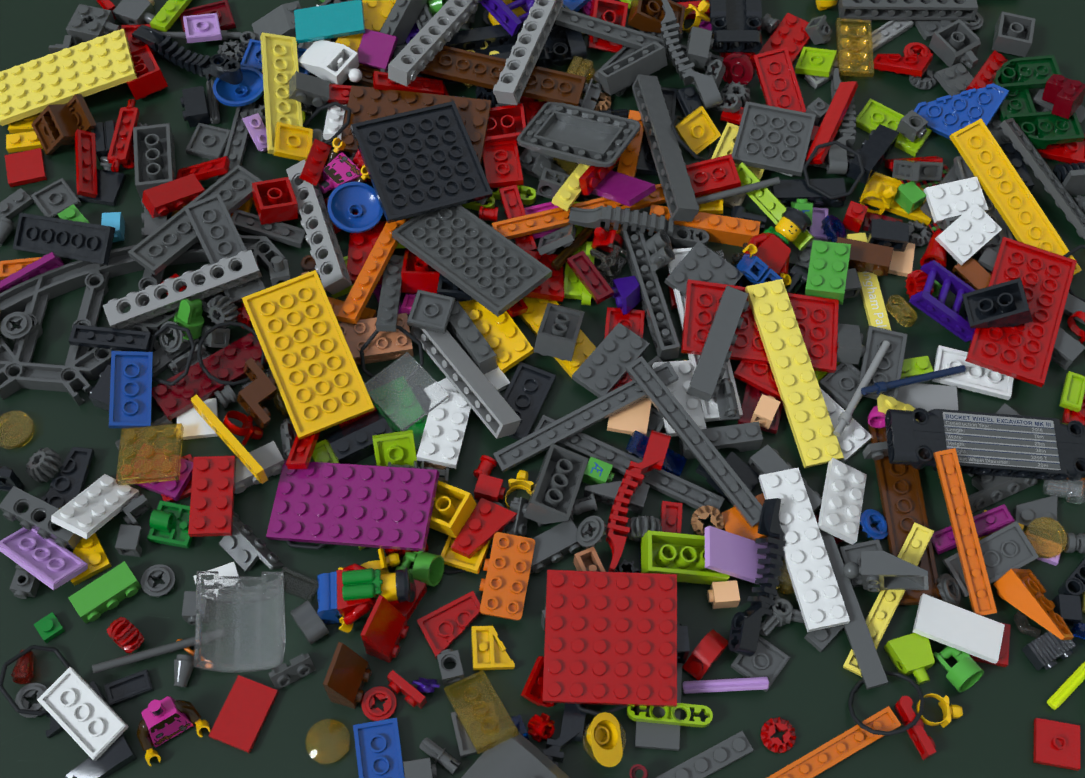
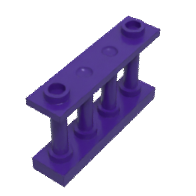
M482 0L480 3L511 36H514L518 33L522 22L527 19L529 10L535 0H515L507 5L502 0ZM521 7L526 13L517 17L511 10Z
M935 260L921 266L920 269L928 274L923 291L912 295L909 302L963 341L968 342L972 340L975 328H970L968 316L965 320L959 315V311L963 302L962 294L976 290ZM935 280L942 285L938 300L930 294ZM949 290L956 295L952 310L945 305Z

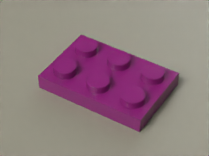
M144 444L124 479L127 482L178 501L192 478L193 462Z

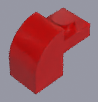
M712 629L696 646L682 668L698 681L701 680L711 665L728 646V641Z

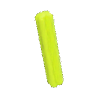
M1085 662L1047 700V704L1052 709L1056 710L1085 680Z

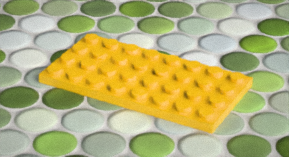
M316 270L242 298L299 440L375 410Z

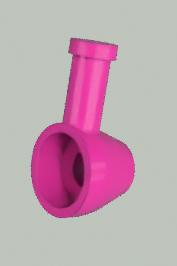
M874 406L869 413L868 424L874 428L885 427L886 414L879 412L878 406Z

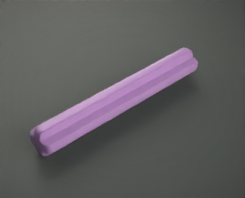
M768 677L684 681L682 685L685 694L764 690L769 688Z

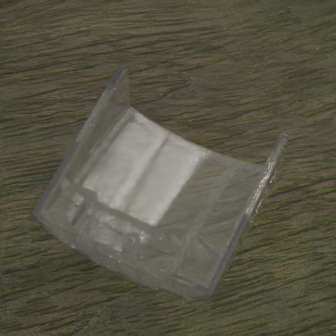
M197 571L193 667L217 672L242 673L271 669L283 664L286 647L283 572H262L261 577L219 576V571Z

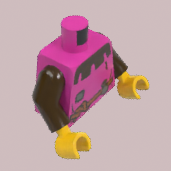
M334 138L332 141V145L335 148L331 150L323 168L324 181L318 185L324 194L347 182L366 183V179H370L365 165L360 170L343 152L339 153L340 150H344L346 147L343 141L338 146L339 138Z
M167 696L160 701L152 700L148 704V708L141 712L143 720L139 723L137 737L143 751L146 750L145 760L149 766H152L150 763L152 757L156 756L159 763L161 761V757L156 750H153V746L155 748L194 726L193 723L196 724V731L199 737H203L200 729L207 728L210 732V726L208 721L200 719L201 715L191 702L175 700L171 696Z

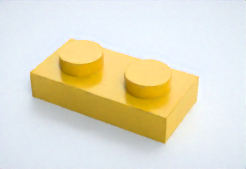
M35 131L6 135V150L8 153L37 148L43 149Z

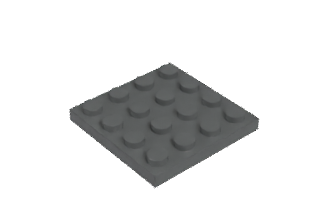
M746 101L732 151L734 163L741 164L743 162L746 166L801 176L816 114Z

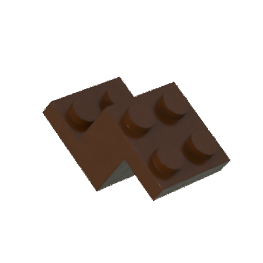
M75 94L67 104L48 105L31 124L46 155H53L61 145L75 144V132L77 129L91 132L96 127L95 120L82 94Z
M251 357L245 362L243 371L252 383L238 392L237 401L247 414L252 417L257 426L264 430L269 425L271 420L269 416L271 414L263 405L275 396L277 384L271 376H266L263 372L264 367L258 360L254 361Z

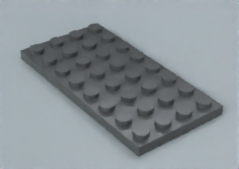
M461 205L415 216L392 231V238L497 317L552 276L551 269Z

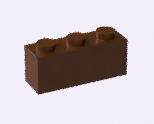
M841 237L837 238L836 243L851 244L848 268H855L858 272H870L877 276H888L893 247Z

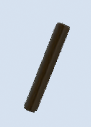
M585 227L575 237L573 243L567 246L552 261L551 267L558 271L567 262V259L573 256L594 234L595 229Z

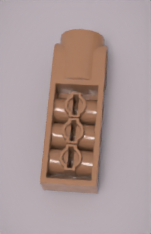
M407 313L398 314L397 325L410 333L409 326L407 325ZM377 317L359 320L357 324L339 323L356 365H361L360 349L376 330ZM396 329V332L379 331L363 351L365 364L414 357L411 339L399 329Z

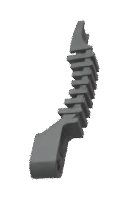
M661 0L665 12V17L661 22V35L680 79H683L685 86L695 85L705 110L722 104V98L712 74L707 76L694 71V63L688 64V57L683 58L684 52H680L681 46L680 44L678 45L680 43L678 36L681 35L679 31L680 25L676 23L677 20L669 2Z
M834 68L831 80V99H833L841 82L839 68ZM854 98L842 120L839 137L836 140L853 149L856 135ZM836 144L831 145L825 157L827 174L846 175L848 168L847 150Z
M607 205V207L599 206L594 209L570 207L569 223L595 229L600 227L601 222H605L604 230L609 231L610 223H614L613 230H618L619 224H622V230L626 231L628 226H632L631 231L635 232L636 228L639 227L640 233H644L645 229H648V235L653 236L654 231L659 232L663 230L670 237L671 245L675 249L693 248L698 241L706 246L709 240V234L705 230L674 225V221L671 218L667 221L663 215L658 217L654 213L649 215L645 211L640 213L639 210L630 211V208L623 210L621 207L616 206V208H612L610 205Z

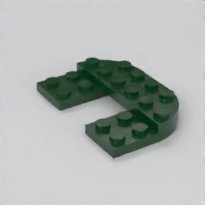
M1054 55L1011 59L1005 62L997 71L992 82L1009 90L1008 96L997 111L1001 123L1004 120L1013 118L1035 149H1046L1049 144L1082 142L1085 138L1076 112L1069 119L1051 114L1052 111L1036 112L1028 89L1045 88L1046 82L1053 74L1061 75Z

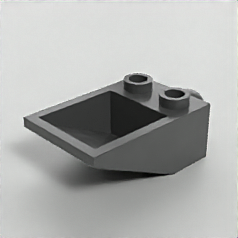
M861 551V566L855 562H848L843 567V573L848 578L853 579L861 574L863 589L870 592H879L880 590H929L927 570L885 551Z

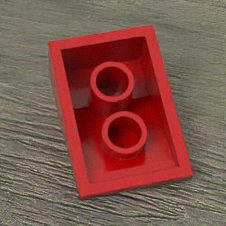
M592 0L589 16L625 27L628 3L615 0ZM588 35V48L617 53L622 48L621 44Z
M148 45L131 51L137 79L129 81L127 84L135 100L143 99L149 94L168 87Z
M523 103L491 108L485 143L517 140L519 134L526 127Z
M406 248L401 271L402 293L416 294L418 290L437 293L440 273Z
M381 595L378 596L360 635L367 654L390 663L393 657H397L400 650L399 643L401 638L405 639L409 626H407L406 617Z

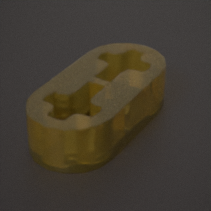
M892 295L889 297L886 309L902 326H913L917 320L915 310L901 296Z

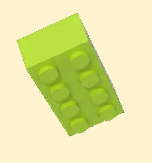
M648 530L641 538V573L677 574V582L711 585L712 582L727 581L730 578V575L705 568V536Z

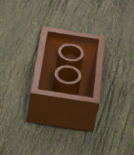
M632 0L628 25L641 31L661 33V22L665 17L662 1ZM667 0L675 14L676 23L680 25L679 31L682 33L685 6Z
M338 642L323 682L330 701L356 709L357 703L362 702L364 690L362 689L365 682H369L372 670H370L369 663L345 644Z

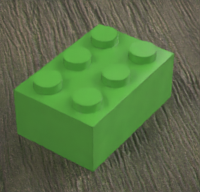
M813 240L805 295L837 299L839 304L843 305L851 244Z

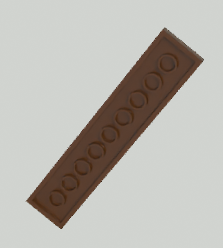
M444 45L443 49L440 52L438 51L434 59L429 61L425 69L420 71V73L493 89L499 80L500 72L505 67L506 59ZM535 66L522 96L546 102L579 106L586 77Z
M868 424L869 433L872 437L871 443L887 441L886 426L874 428ZM888 456L882 459L874 460L883 515L887 523L890 554L898 557L914 522L929 528L918 469L913 468L911 465L890 464ZM931 540L918 564V567L928 571L929 590H906L899 606L919 605L922 594L942 600L937 588L938 574Z

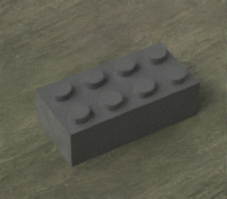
M170 123L133 127L135 186L141 198L145 189L176 180L174 135Z

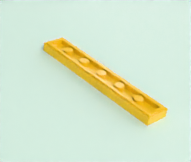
M198 395L193 396L191 402L197 413L260 483H265L268 478L260 464Z

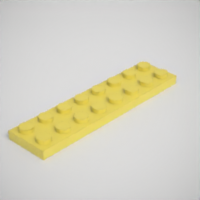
M262 32L260 40L268 154H274L277 122L303 127L301 102L289 98V81L296 71L299 72L296 37Z

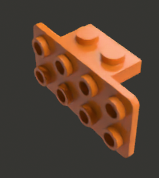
M501 532L494 534L490 559L485 558L483 571H487L486 579L481 578L479 591H483L480 605L481 614L516 621L522 618L535 547L534 539Z

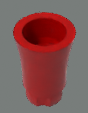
M943 230L933 233L927 249L920 260L921 266L935 260L946 268L948 252L935 240Z

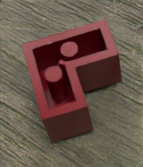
M1053 74L1046 82L1042 100L1054 104L1051 114L1069 119L1083 102L1085 84L1078 80L1065 78L1063 75Z

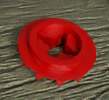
M918 42L907 44L903 50L904 57L919 52L920 54L917 56H927V53H931L926 45Z
M382 686L373 687L368 690L361 702L364 715L373 721L389 719L395 713L397 705L394 693ZM374 697L377 700L379 699L380 702L385 701L383 703V712L378 707L373 708L376 705Z
M781 717L770 718L761 728V740L764 746L772 752H787L795 743V728L792 727L789 720L781 719ZM775 728L779 732H785L782 736V741L778 737L771 738L776 732Z

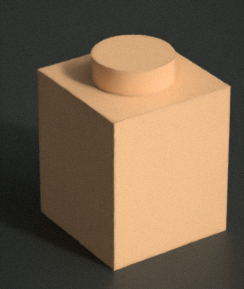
M762 394L750 422H759L761 427L769 430L780 401L772 396Z
M737 580L712 582L710 590H707L708 602H712L713 609L738 607L740 594Z

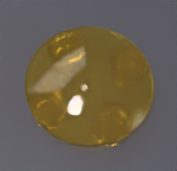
M324 719L317 722L307 733L305 742L307 752L312 759L320 764H329L340 760L349 751L350 735L347 728L341 722L334 719Z

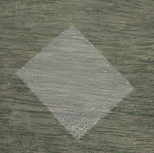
M408 352L365 383L370 398L401 431L407 430L450 397Z

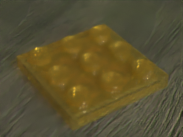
M182 423L123 428L121 430L116 483L118 485L179 480L184 430Z

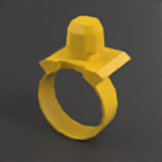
M702 0L698 7L689 4L688 8L685 9L684 21L690 12L696 11V18L692 26L699 27L701 19L709 22L710 18L705 14L710 7L709 2ZM683 21V28H682V30H684V31L690 33L692 26H691L690 28H688V29H685V28H684V21Z
M878 182L876 190L866 192L860 204L865 205L863 199L866 197L881 198L884 202L883 209H867V212L881 215L885 208L890 209L893 197L897 193V188L895 186L885 187L881 182Z
M519 470L516 479L508 480L509 490L505 495V505L509 510L510 506L506 499L511 492L516 489H523L531 496L534 483L528 481L527 471Z
M379 548L380 560L369 561L360 566L366 569L380 570L381 575L389 573L388 566L392 568L400 564L399 554L391 553L385 557L383 548Z
M933 693L924 696V698L932 697L939 700L938 705L943 712V720L936 723L928 721L922 715L921 719L926 725H941L945 728L951 722V719H958L963 716L961 706L953 704L949 706V697L947 695L944 698ZM920 700L916 705L917 714L919 712Z

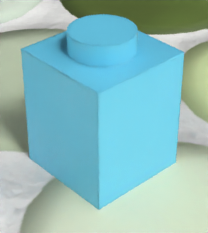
M102 213L101 225L115 228L113 242L124 241L125 220L122 213Z

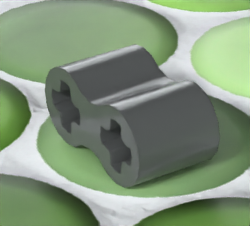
M308 600L290 611L292 618L310 645L329 633Z

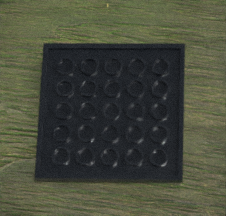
M454 101L351 124V131L387 223L492 197L493 193Z

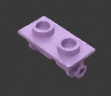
M259 113L242 118L258 151H261V153L267 151L266 127Z

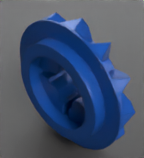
M868 509L861 514L859 525L863 527L862 532L867 533V538L872 537L873 540H882L888 535L885 517L880 512ZM876 523V527L872 528L870 524Z

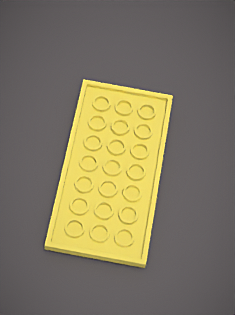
M124 29L113 31L107 35L96 37L87 42H82L0 71V125L4 126L41 113L48 105L66 104L75 94H82L83 97L137 79Z

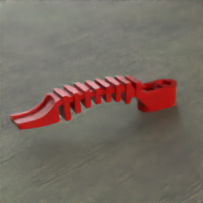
M652 430L642 462L630 461L628 470L626 469L605 531L607 534L606 542L612 551V561L608 572L615 571L622 555L626 538L630 532V527H626L629 519L626 517V514L628 513V504L630 503L633 493L635 494L636 487L641 486L645 476L643 474L654 469L661 471L671 435Z

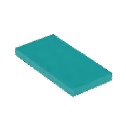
M362 0L294 10L296 41L298 44L365 33Z

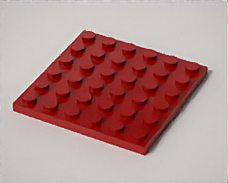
M547 570L543 702L677 707V574Z

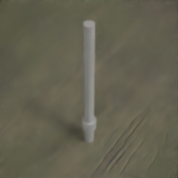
M883 341L845 412H842L839 416V422L833 431L835 436L840 437L846 425L850 424L853 418L852 414L863 396L861 388L869 385L890 346V342Z

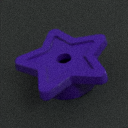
M419 677L418 680L412 681V684H416L417 690L421 692L431 693L434 692L435 687H440L436 679Z

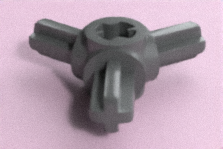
M777 592V596L773 598L775 605L768 608L772 610V616H767L762 622L760 634L768 636L776 626L781 627L790 624V621L804 623L801 610L793 609V605L789 601L780 598Z

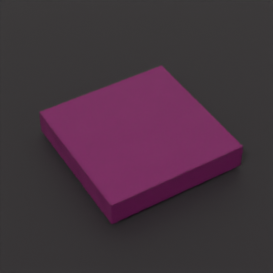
M365 29L357 51L359 64L388 71V64L391 62L398 38L393 35Z

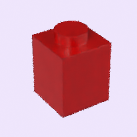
M851 201L841 227L858 233L868 206Z
M479 474L474 490V499L480 501L481 498H484L491 502L503 500L506 488L503 487V479Z

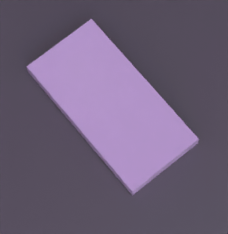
M712 526L705 527V568L755 583V578L763 577V575L757 574V568L764 569L765 567L758 564V559H766V556L757 554V550L767 548V546L756 544L754 540Z
M23 527L0 540V552L53 591L88 569V564L68 549L57 545L54 539L41 537L37 534L38 531L33 528L29 531Z

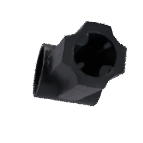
M734 206L730 217L760 221L759 231H764L766 215L748 212L742 206Z
M795 264L788 274L792 281L790 285L785 286L787 293L797 294L800 288L805 287L807 283L808 270Z

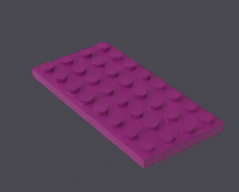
M284 460L285 463L282 466L266 534L268 539L425 552L439 478L438 470L310 462L308 469L288 470L286 466L287 460Z

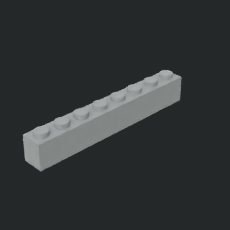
M412 326L410 333L422 343L426 353L495 438L498 439L515 434L521 422L520 417L447 329L445 334Z

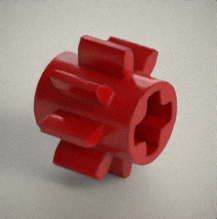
M542 713L541 716L534 714L528 722V734L532 735V739L538 742L542 739L547 741V738L549 739L554 733L555 728L553 724L555 721L551 720L550 716Z

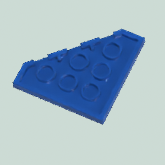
M992 83L983 88L962 91L961 94L947 95L936 98L935 101L918 103L914 111L928 121L927 128L950 139L949 136L952 133L979 119H982L988 127L1008 96L1009 90Z

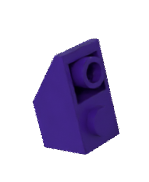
M635 276L613 279V287L611 288L614 291V296L612 298H615L616 306L621 309L623 315L628 314L640 302V284Z

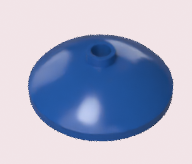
M241 67L243 81L240 84L232 85L216 78L213 84L214 96L220 103L227 106L242 107L252 104L264 93L263 74L251 67Z
M362 182L341 184L332 191L328 199L327 210L331 221L338 228L346 232L363 233L369 231L379 223L383 215V210L374 188Z

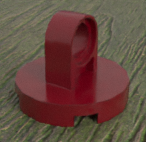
M734 52L723 60L726 70L722 79L725 82L727 81L728 84L732 81L734 83L740 81L741 85H747L753 79L755 65L747 54Z

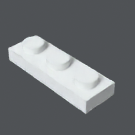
M336 105L328 108L323 131L324 140L331 139L343 126L346 110ZM341 132V134L337 137V138H339L340 140H342V132Z

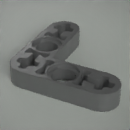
M715 59L710 62L705 75L712 74L717 88H719L724 76L726 66L721 60ZM720 92L723 103L709 109L735 113L741 108L742 101L734 94Z

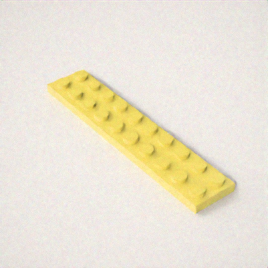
M783 279L746 286L745 292L748 293L747 298L804 468L826 464L832 458L842 460L844 456L837 436L833 434L834 427Z

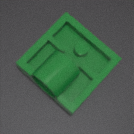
M160 501L157 510L154 509L150 516L148 541L189 549L192 537L188 535L190 506Z

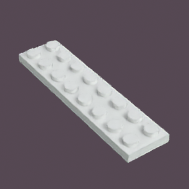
M799 467L759 475L758 479L765 500L781 499L779 523L782 531L785 533L783 541H786L785 546L782 548V551H785L783 557L807 632L848 624L850 619Z

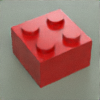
M289 177L252 183L253 201L261 225L298 219V203Z

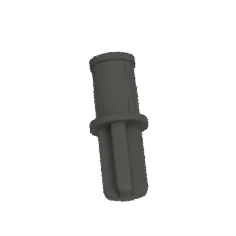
M427 737L419 746L422 751L435 760V764L438 762L450 771L451 774H454L461 764L460 761L446 752V748L442 749Z

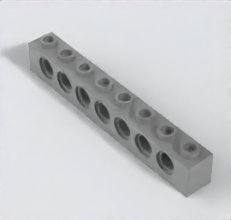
M448 0L388 64V79L406 87L411 81H414L420 71L425 69L429 61L434 59L438 51L440 52L443 46L451 40L452 36L460 30V27L467 23L469 17L475 14L478 7L476 1Z
M535 0L529 10L527 19L523 23L521 32L518 33L517 41L512 46L511 54L506 59L505 67L500 72L499 80L494 85L493 94L496 97L497 103L518 105L563 5V0Z
M304 159L286 169L298 203V213L302 218L300 222L307 234L305 238L311 247L310 254L316 262L315 269L320 275V281L324 290L334 295L351 286L352 282L328 215L322 192L318 186L319 183L315 186L299 178L306 161Z
M244 250L231 258H222L215 264H206L196 271H187L180 277L168 278L158 285H149L145 290L130 292L126 297L120 299H112L107 304H104L103 308L110 327L124 329L179 308L180 302L184 299L190 301L197 298L204 299L260 278L262 274L252 250ZM236 266H242L241 270L234 271V268ZM218 273H224L221 278H215ZM205 279L202 285H197L199 280ZM182 286H187L185 291L179 292ZM168 293L166 298L160 299L162 294ZM145 300H150L146 306H142ZM126 307H131L129 312L123 313Z

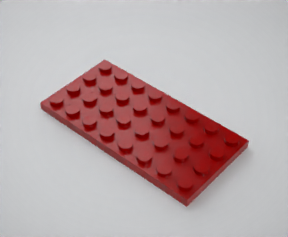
M1003 237L987 287L1021 278L1033 321L1014 327L975 328L965 361L1042 387L1045 383L1077 261Z
M687 280L681 353L701 355L726 286L745 292L746 287ZM787 293L814 371L835 373L837 365L839 300ZM749 304L746 312L741 314V317L744 319L740 329L736 328L735 334L738 336L734 346L730 345L729 351L732 353L729 359L766 362L769 364Z

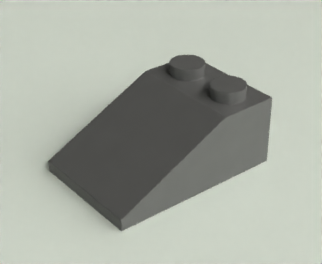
M299 0L282 4L252 23L256 40L261 41L260 36L262 32L296 37L294 10L301 9Z
M548 303L537 333L534 352L543 356L572 361L585 312Z

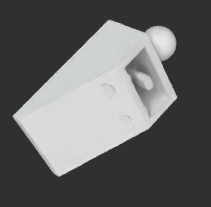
M318 40L298 59V65L319 78L329 81V84L342 85L348 78L352 82H359L362 78L361 71L357 69L359 67L358 53L344 44Z

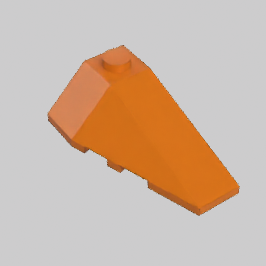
M1010 569L993 584L997 589V594L1003 600H1006L1061 640H1071L1074 638L1063 618L1053 611L1055 607L1053 601L1048 600L1044 596L1046 592L1044 586L1030 569Z

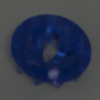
M828 215L821 221L823 224L821 228L824 230L823 234L827 235L828 240L831 239L832 242L836 243L838 237H846L845 227L837 217Z

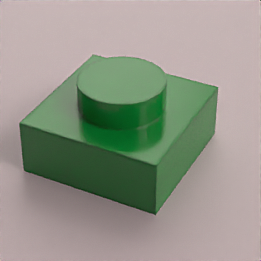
M53 612L33 624L45 643H48L65 631Z

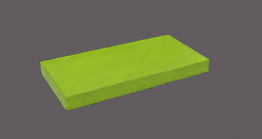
M870 98L856 117L855 123L856 127L868 133H871L873 129L876 130L880 124L897 131L900 120L904 115ZM926 127V134L921 139L917 138L914 142L899 133L895 147L915 157L932 130Z

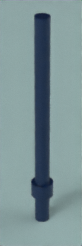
M964 365L894 381L876 382L872 386L861 388L862 395L881 394L890 389L964 373L966 368Z

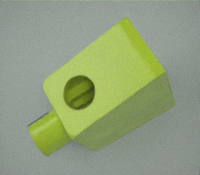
M912 633L886 643L884 650L899 673L906 676L914 674L918 685L930 681L926 670L935 664L929 638Z

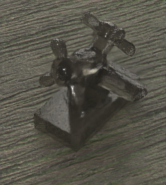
M609 243L608 246L613 249L609 255L594 248L590 250V254L602 261L600 266L596 268L611 287L613 279H617L626 266L628 259L619 255V253L626 255L627 252L619 245Z

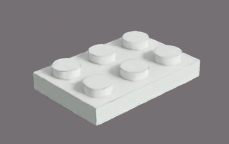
M977 176L926 187L923 190L935 224L943 222L945 218L962 215L975 203L985 212L989 210Z
M975 203L939 234L935 240L962 266L996 236L1002 228Z

